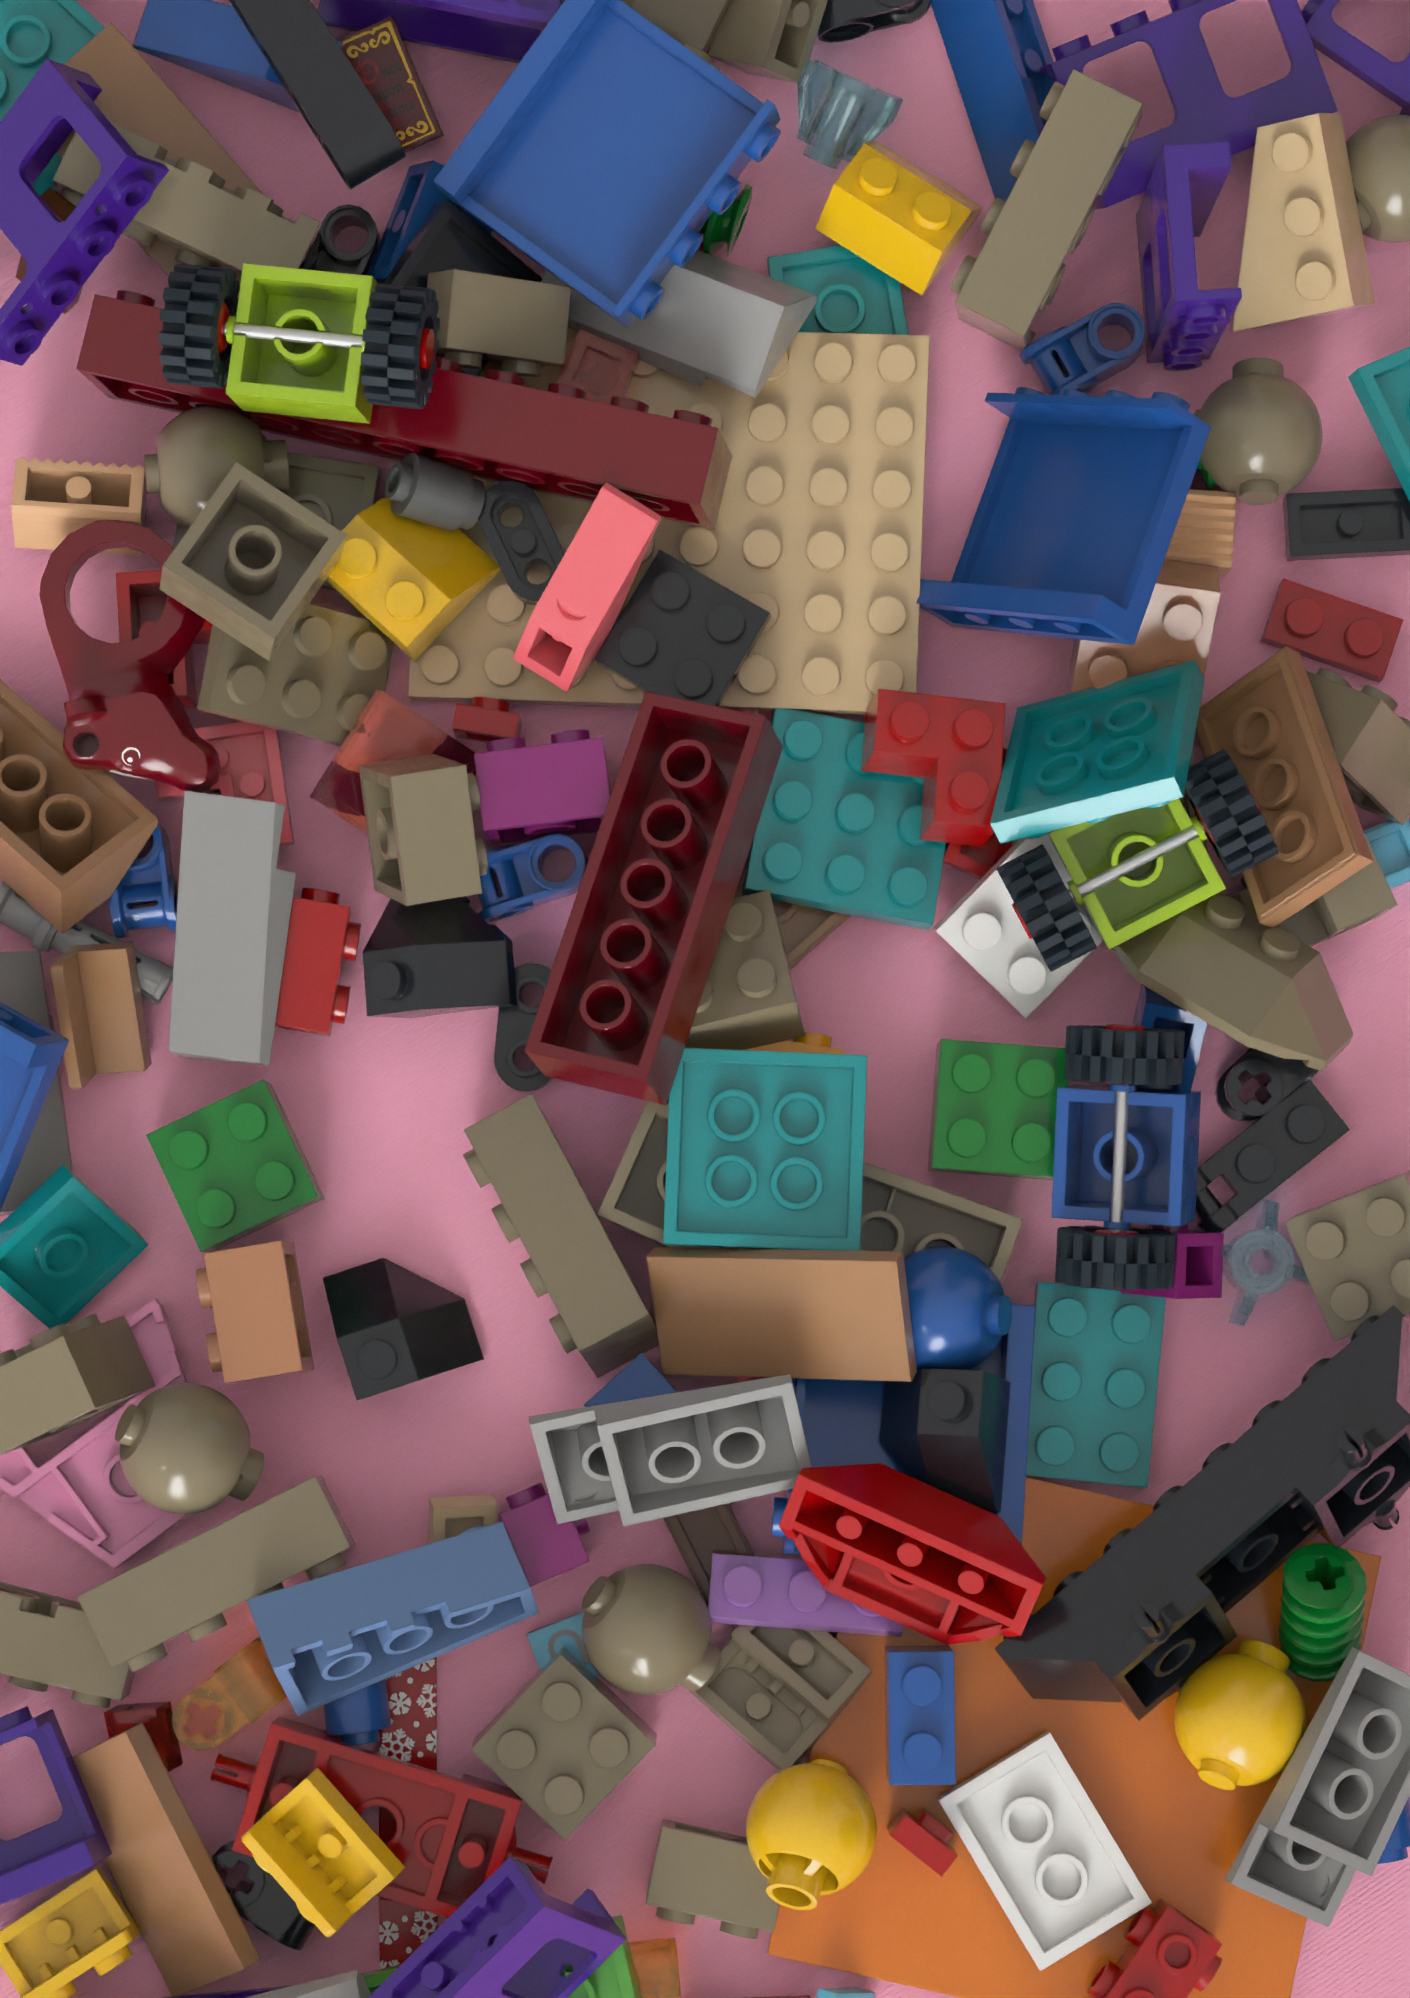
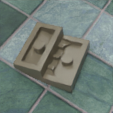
M738 1625L731 1633L732 1639L721 1650L720 1661L710 1679L700 1689L690 1693L775 1769L781 1771L787 1767L797 1765L855 1696L871 1675L872 1670L827 1631Z

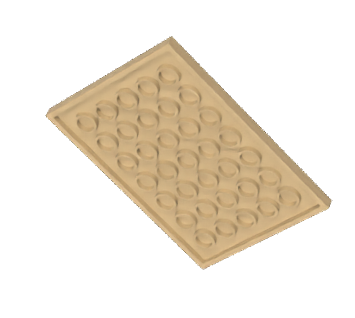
M567 328L564 364L540 367V377L520 376L524 379L523 386L547 391L549 383L566 384L584 390L587 393L586 400L609 405L613 396L631 398L649 405L648 413L673 418L675 410L696 412L712 419L711 427L719 428L732 454L715 530L661 518L614 625L658 551L662 550L763 608L771 615L770 620L718 707L736 711L773 712L775 708L824 714L865 715L866 708L878 689L917 693L920 604L916 602L920 595L930 336L797 332L757 397L754 398L708 376L701 387L582 333ZM489 360L479 377L485 378L486 371L489 369L502 371V362ZM473 477L484 483L485 492L498 483ZM533 490L565 554L593 503ZM515 507L506 509L501 516V524L506 527L519 525L523 520V511ZM479 520L468 530L459 528L498 564ZM544 564L532 566L527 574L528 581L533 584L544 583L550 576V568ZM502 570L494 576L416 661L410 658L408 697L411 700L472 702L473 697H487L511 704L640 708L645 691L594 661L566 692L514 660L513 656L536 605L527 604L514 595Z

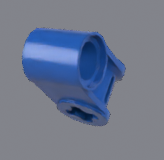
M1111 303L1102 306L1100 309L1069 326L1061 327L1044 335L1027 346L1020 353V357L1024 364L1033 365L1049 395H1059L1061 389H1073L1086 394L1099 383L1127 369L1136 361L1144 341L1145 326L1142 317L1134 308L1122 303ZM1119 325L1128 331L1132 343L1126 349L1112 351L1105 348L1099 342L1098 332L1103 327Z
M159 822L152 833L153 847L150 853L144 858L134 860L109 898L111 921L116 938L126 937L129 930L167 926L170 932L176 931L178 889L172 869L170 841L166 830ZM158 903L157 906L132 909L135 905Z
M561 834L547 835L516 846H505L486 851L488 870L486 875L480 876L482 894H478L482 910L478 912V915L487 923L499 921L529 911L534 906L578 892L588 858L578 843L572 838ZM563 849L570 851L575 856L576 862L572 875L562 882L547 880L542 872V865L546 856L554 850ZM494 872L497 873V877L503 893V896L501 898L499 896V892L493 876Z

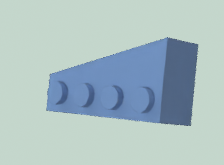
M503 1522L489 1526H475L457 1536L246 1600L272 1669L297 1716L539 1613L531 1588Z

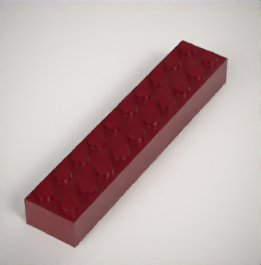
M118 290L116 299L96 294L94 296L76 369L109 398L177 413H183L192 408L207 405L228 407L249 416L259 425L260 430L264 432L401 462L409 453L414 452L470 470L475 478L498 483L517 481L535 491L590 503L595 501L601 488L607 482L656 512L663 519L715 530L732 454L719 428L711 427L712 419L705 415L692 411L675 410L673 418L648 413L649 405L641 401L613 396L610 405L586 400L587 393L584 390L560 383H549L547 391L523 386L524 379L522 377L500 370H487L485 378L461 373L462 366L460 364L440 357H435L437 368L436 374H432L433 388L432 392L429 393V401L427 405H424L423 409L373 404L370 424L243 411L226 394L227 385L220 389L167 382V378H164L162 374L164 365L160 364L159 354L163 348L162 344H158V335L162 331L163 321H159L160 309L162 308L154 307V299L126 290Z

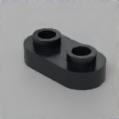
M499 482L485 492L484 505L478 520L511 591L521 601L530 605H537L565 554L535 492L521 482ZM515 507L522 510L523 520L519 525L506 527L501 524V516L506 509ZM536 564H544L550 568V576L542 584H533L527 579L529 569Z
M525 964L514 969L517 1005L499 1007L494 1064L498 1075L509 1087L522 1092H533L548 1085L553 1078L545 1076L537 1066L531 1070L524 1071L517 1068L514 1064L515 1053L520 1048L526 1047L539 1005L535 1007L524 1005L520 1000V993L528 984H537L545 990L551 969L540 964Z

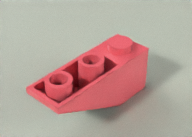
M606 482L534 608L513 659L567 692L595 661V657L609 636L662 516Z

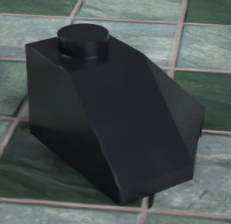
M466 896L409 906L390 898L363 950L367 1016L417 1018L517 1005L512 940L496 925L488 924L468 905L470 900Z
M386 1258L323 1277L336 1338L356 1400H363L484 1360L465 1298Z
M925 1368L917 1369V1373L911 1382L885 1381L880 1442L908 1476L988 1512L1001 1513L1011 1382L984 1370Z

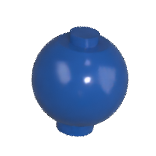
M928 1247L906 1256L904 1264L917 1369L971 1370L990 1356L997 1347L1002 1335H1006L1011 1327L1012 1303L1010 1298L1004 1295L999 1279L980 1258L955 1247Z

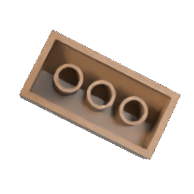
M0 679V878L63 934L111 897L157 827L158 818L104 770L75 768L63 753L64 735Z

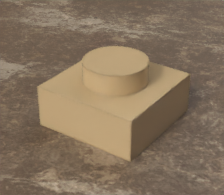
M493 1494L429 1497L428 1544L457 1536L475 1526L496 1524L498 1504Z

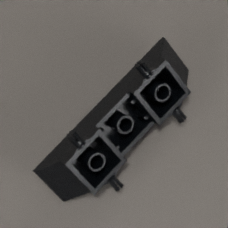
M1393 1305L1383 1315H1375L1362 1322L1352 1334L1351 1342L1333 1358H1323L1312 1365L1303 1376L1301 1385L1283 1401L1276 1400L1262 1408L1255 1416L1252 1427L1233 1444L1225 1443L1212 1451L1204 1461L1202 1470L1184 1486H1174L1162 1494L1156 1501L1153 1512L1134 1529H1124L1112 1537L1106 1544L1103 1555L1084 1572H1074L1062 1580L1056 1587L1053 1598L1034 1615H1030L1021 1636L1005 1637L1004 1635L1003 1641L994 1649L1033 1699L1122 1702L1140 1721L1164 1699L1177 1691L1180 1692L1183 1684L1194 1670L1212 1659L1238 1636L1225 1614L1285 1563L1288 1556L1295 1550L1307 1544L1318 1533L1329 1544L1341 1547L1359 1530L1372 1522L1381 1530H1391L1393 1528L1389 1518L1396 1525L1398 1524L1400 1515L1395 1507L1396 1502L1410 1487V1331L1403 1314Z

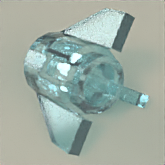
M808 59L797 83L799 131L796 137L807 143L803 155L834 169H838L842 159L851 162L864 143L872 142L894 122L903 99L845 74L824 62Z
M1268 1199L1263 1200L1255 1230L1242 1232L1233 1237L1228 1245L1223 1244L1221 1253L1223 1273L1229 1284L1239 1291L1235 1298L1229 1323L1245 1326L1259 1295L1274 1293L1283 1288L1288 1281L1311 1287L1304 1268L1295 1265L1294 1251L1289 1242L1277 1233L1278 1202ZM1259 1249H1264V1258L1271 1261L1269 1272L1257 1273L1251 1265L1252 1255Z

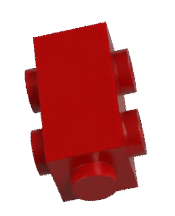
M303 887L301 898L293 897L276 1014V1028L330 1036L332 1023L345 1024L351 987L339 985L343 960H356L361 924L350 922L351 908L350 906L339 905V893Z
M1160 1898L1153 1910L1147 1906L1136 1914L1124 1935V1939L1129 1941L1130 1944L1116 1964L1107 1960L1092 1979L1087 1993L1093 1998H1187L1193 1988L1200 1992L1204 1990L1217 1973L1222 1958L1216 1954L1222 1944L1212 1933Z

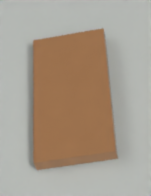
M112 23L107 25L64 64L90 74L101 87L102 91L94 103L110 122L160 145L168 151L165 157L175 162L181 157L213 170L226 181L224 187L234 192L237 187H241L247 190L250 188L263 194ZM74 129L56 152L61 159L75 134ZM157 238L152 247L135 241L167 277L170 272H174L176 264H181L175 260L179 251L177 248Z
M1286 646L1201 706L1196 726V734L1204 758L1223 749L1227 751L1236 765L1239 774L1242 775L1256 799L1267 823L1266 825L1279 850V853L1243 872L1259 923L1271 928L1276 927L1373 862L1299 652Z
M653 1247L646 1256L663 1375L770 1378L791 1374V1378L911 1382L917 1373L903 1252Z
M143 1723L73 1756L74 1763L112 1852L104 1861L172 1997L180 1996L245 1970L261 1960Z

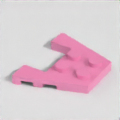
M157 1298L152 1299L126 1319L156 1386L132 1398L41 1467L26 1446L0 1455V1488L45 1517L50 1524L114 1569L189 1515L173 1514L159 1510L136 1494L127 1481L120 1461L121 1443L115 1440L117 1425L128 1406L131 1404L137 1406L142 1399L159 1388L177 1383H187L164 1308Z

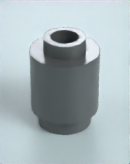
M412 452L402 462L397 461L390 468L385 482V496L390 499L391 510L396 515L447 531H455L458 527L468 530L474 526L481 514L485 500V486L482 481L473 478L470 470Z

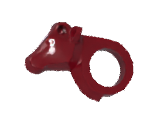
M119 520L95 521L66 536L50 555L40 583L39 595L46 627L69 695V701L64 702L67 722L63 739V753L75 768L104 770L128 777L155 780L174 786L182 791L203 793L218 782L221 768L219 755L214 746L199 737L192 727L182 703L169 683V675L186 656L203 627L205 619L167 595L168 598L161 618L149 632L132 641L108 643L92 638L80 629L71 613L70 590L76 573L89 558L106 549L127 547L146 553L162 569L163 564L174 550L170 544L148 527Z

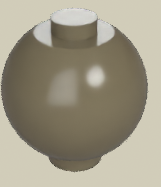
M1388 115L1374 119L1357 129L1346 141L1362 234L1382 242L1402 243L1410 241V115Z
M1250 358L1237 362L1232 368V379L1219 385L1208 396L1199 411L1198 418L1211 426L1199 460L1200 464L1205 470L1209 471L1212 480L1217 486L1226 492H1236V496L1245 504L1266 505L1275 502L1278 496L1297 487L1309 475L1318 460L1323 437L1319 412L1311 397L1301 386L1290 379L1284 378L1283 365L1279 361L1269 358Z
M211 405L192 408L176 416L162 429L156 438V454L144 455L147 493H159L160 505L165 513L175 522L189 529L236 462L281 492L289 491V464L286 441H268L260 430L259 425L253 419L235 409Z
M177 1383L159 1388L142 1399L137 1406L133 1404L128 1406L117 1425L115 1440L121 1443L120 1461L124 1475L136 1494L159 1510L173 1514H196L218 1506L228 1495L244 1501L251 1495L262 1474L264 1454L250 1448V1432L242 1413L229 1398L208 1386L195 1383Z
M655 1564L629 1566L613 1573L608 1578L606 1576L599 1577L590 1586L583 1598L582 1609L585 1612L582 1621V1639L587 1657L599 1675L614 1687L631 1694L657 1695L671 1691L680 1684L688 1691L694 1692L710 1679L717 1668L721 1657V1650L709 1641L712 1632V1622L707 1603L698 1588L681 1573Z

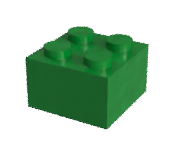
M941 1039L937 1043L928 1171L1053 1180L1057 1087L1068 1085V1080L1064 1078L1065 1048Z
M264 1079L146 1134L200 1252H214L325 1199L272 1084Z

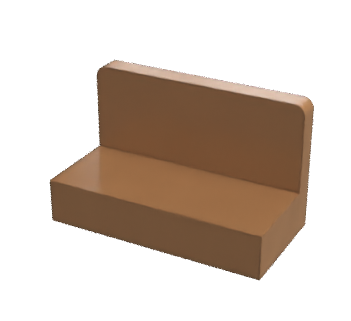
M133 941L71 946L51 966V978L60 1035L69 1039L64 1052L69 1088L83 1089L96 1074L146 1071L152 1064Z

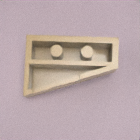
M1317 113L1257 128L1238 282L1242 298L1235 310L1232 332L1257 329L1375 303L1340 113Z

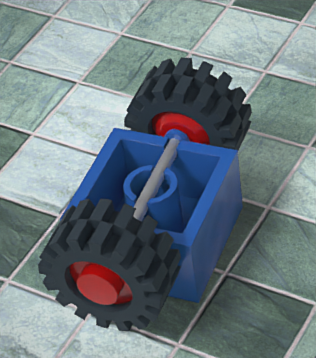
M1123 1024L1066 1026L1064 1078L1073 1081L1111 1084L1110 1086L1072 1084L1057 1087L1051 1218L1104 1221V1227L1085 1225V1227L1068 1226L1057 1229L1056 1282L1070 1286L1080 1285V1287L1085 1288L1099 1287L1109 1290H1164L1173 1288L1176 1234L1156 1229H1139L1131 1227V1223L1183 1226L1195 1221L1201 1091L1137 1088V1085L1183 1084L1185 1031Z

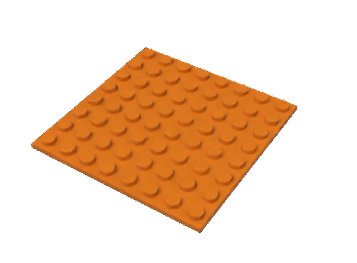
M1026 1477L1022 1546L1046 1577L1031 1614L1034 1615L1053 1598L1054 1591L1062 1580L1074 1572H1084L1103 1555V1550L1112 1537L1124 1529H1134L1153 1512L1154 1505ZM1310 1540V1541H1309L1307 1544H1305L1304 1546L1309 1545V1544H1313V1543H1320V1542H1315V1541H1311V1540ZM1342 1548L1359 1561L1366 1574L1367 1590L1363 1611L1362 1638L1360 1640L1362 1651L1382 1556ZM1285 1563L1225 1614L1238 1636L1213 1658L1225 1654H1237L1241 1642L1245 1640L1264 1642L1280 1650L1279 1626L1283 1567ZM903 1626L901 1637L836 1632L835 1639L871 1669L872 1673L839 1716L811 1748L808 1763L816 1759L836 1762L842 1765L847 1770L848 1775L864 1789L871 1801L876 1816L877 1837L875 1849L866 1868L852 1883L837 1892L820 1895L817 1906L814 1909L796 1910L779 1904L774 1932H771L767 1950L768 1955L959 1998H1093L1087 1993L1092 1979L1107 1960L1114 1964L1118 1962L1130 1944L1129 1941L1124 1939V1935L1137 1913L1040 1971L937 1799L940 1795L1044 1732L1049 1731L1152 1903L1148 1907L1153 1910L1160 1898H1162L1212 1933L1222 1944L1216 1954L1222 1958L1217 1973L1204 1990L1200 1992L1193 1988L1187 1998L1291 1997L1307 1918L1224 1880L1283 1771L1263 1783L1249 1786L1236 1785L1234 1790L1220 1789L1203 1781L1198 1776L1199 1770L1185 1756L1177 1739L1174 1712L1179 1691L1160 1702L1140 1721L1122 1702L1033 1699L994 1649L1003 1641L1004 1635L981 1641L945 1645L906 1626ZM885 1646H950L954 1651L956 1785H889L886 1778ZM1288 1669L1286 1675L1296 1684L1303 1698L1307 1730L1334 1680L1329 1682H1313L1297 1676ZM902 1808H905L915 1817H917L922 1809H925L954 1833L947 1843L954 1847L958 1856L942 1877L889 1835L887 1827Z

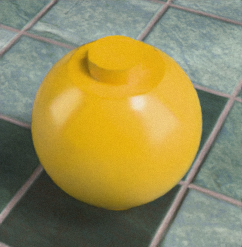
M1245 1640L1241 1642L1237 1654L1217 1656L1200 1665L1187 1678L1178 1694L1174 1712V1724L1178 1742L1185 1756L1199 1770L1198 1776L1214 1787L1234 1790L1236 1785H1255L1274 1778L1285 1770L1306 1731V1711L1303 1698L1296 1684L1286 1675L1290 1659L1276 1647L1260 1641Z
M816 1759L811 1763L793 1765L777 1772L757 1791L748 1810L746 1839L751 1857L760 1872L769 1879L766 1888L767 1895L775 1902L796 1910L814 1909L817 1906L820 1895L831 1894L848 1886L866 1868L875 1849L877 1822L869 1797L859 1783L848 1775L847 1770L842 1765L830 1760Z

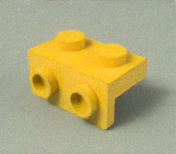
M318 1767L241 1837L242 1842L252 1852L256 1863L274 1877L295 1901L303 1917L315 1924L326 1937L333 1935L355 1912L394 1880L405 1868Z
M98 1866L1 1929L0 1964L18 1991L19 1998H68L78 1991L72 1982L73 1979L94 1967L100 1977L132 1956L133 1954L127 1944L137 1937L140 1930L101 1867Z

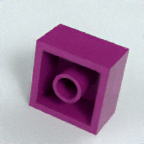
M569 730L552 734V744L526 747L525 738H505L488 742V752L474 753L482 825L489 845L531 841L553 834L571 836L598 832L611 795L603 737L590 739L589 730Z

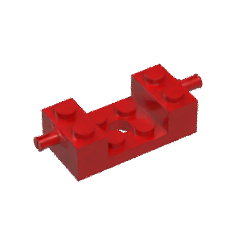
M280 1716L271 1723L261 1758L255 1765L223 1756L220 1753L216 1758L214 1766L219 1768L212 1770L210 1780L247 1790L246 1806L232 1851L253 1857L252 1852L242 1842V1835L318 1767L360 1816L364 1810L372 1806L385 1807L395 1816L397 1823L395 1835L383 1843L405 1868L376 1896L449 1918L510 1856L528 1863L526 1865L536 1880L542 1882V1884L546 1882L549 1872L547 1870L550 1869L553 1857L516 1847V1822L523 1800L509 1787L467 1774H463L461 1779L341 1742L339 1741L340 1735H327L326 1730Z

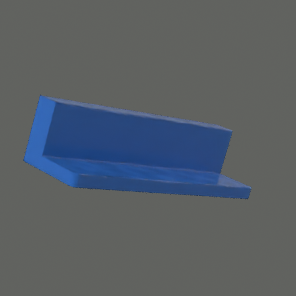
M932 0L931 6L994 197L1007 201L1018 179L1009 174L1012 164L1026 139L1034 143L1037 142L1047 120L1039 117V113L1054 84L1050 74L1042 76L1040 67L1052 63L1053 59L1033 0Z

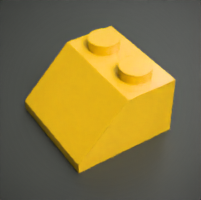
M873 141L863 144L834 183L815 229L922 296L976 221L983 206L881 142Z
M385 496L357 514L342 530V532L347 534L342 555L326 581L413 661H416L494 578L501 568L459 528L455 531H447L396 515L391 510L390 499Z

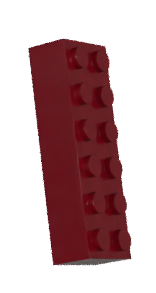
M645 691L524 1050L545 1076L662 1105L667 1104L783 749L767 717Z

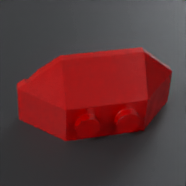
M881 1463L802 1468L779 1524L786 1537L793 1539L803 1560L826 1591L945 1645L981 1641L1000 1635H1005V1637L1021 1636L1046 1580L1045 1575L1000 1516Z

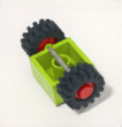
M243 263L240 286L239 281L236 280L235 271L230 268L176 264L174 272H170L168 276L169 288H164L162 297L165 307L160 309L159 321H163L162 331L158 335V344H162L163 347L159 354L160 364L164 365L162 374L164 378H167L168 383L220 389L227 385L226 394L243 411L366 424L371 422L373 404L423 409L424 405H427L429 401V393L432 392L433 388L432 374H436L437 368L435 355L436 351H439L437 332L440 329V318H437L439 304L438 300H436L437 294L432 288L378 284L373 276L246 263Z
M1223 749L1189 767L1185 793L1195 811V815L1189 818L1178 798L1161 807H1143L1112 815L1098 823L1090 824L1084 822L1050 831L1048 836L1071 878L1067 882L1070 889L1066 888L1043 844L996 868L1014 902L1011 904L1029 939L1033 938L1050 972L1097 948L1074 903L1075 900L1079 906L1085 905L1100 936L1110 950L1226 889L1202 843L1207 838L1231 878L1279 853L1256 799L1226 750Z

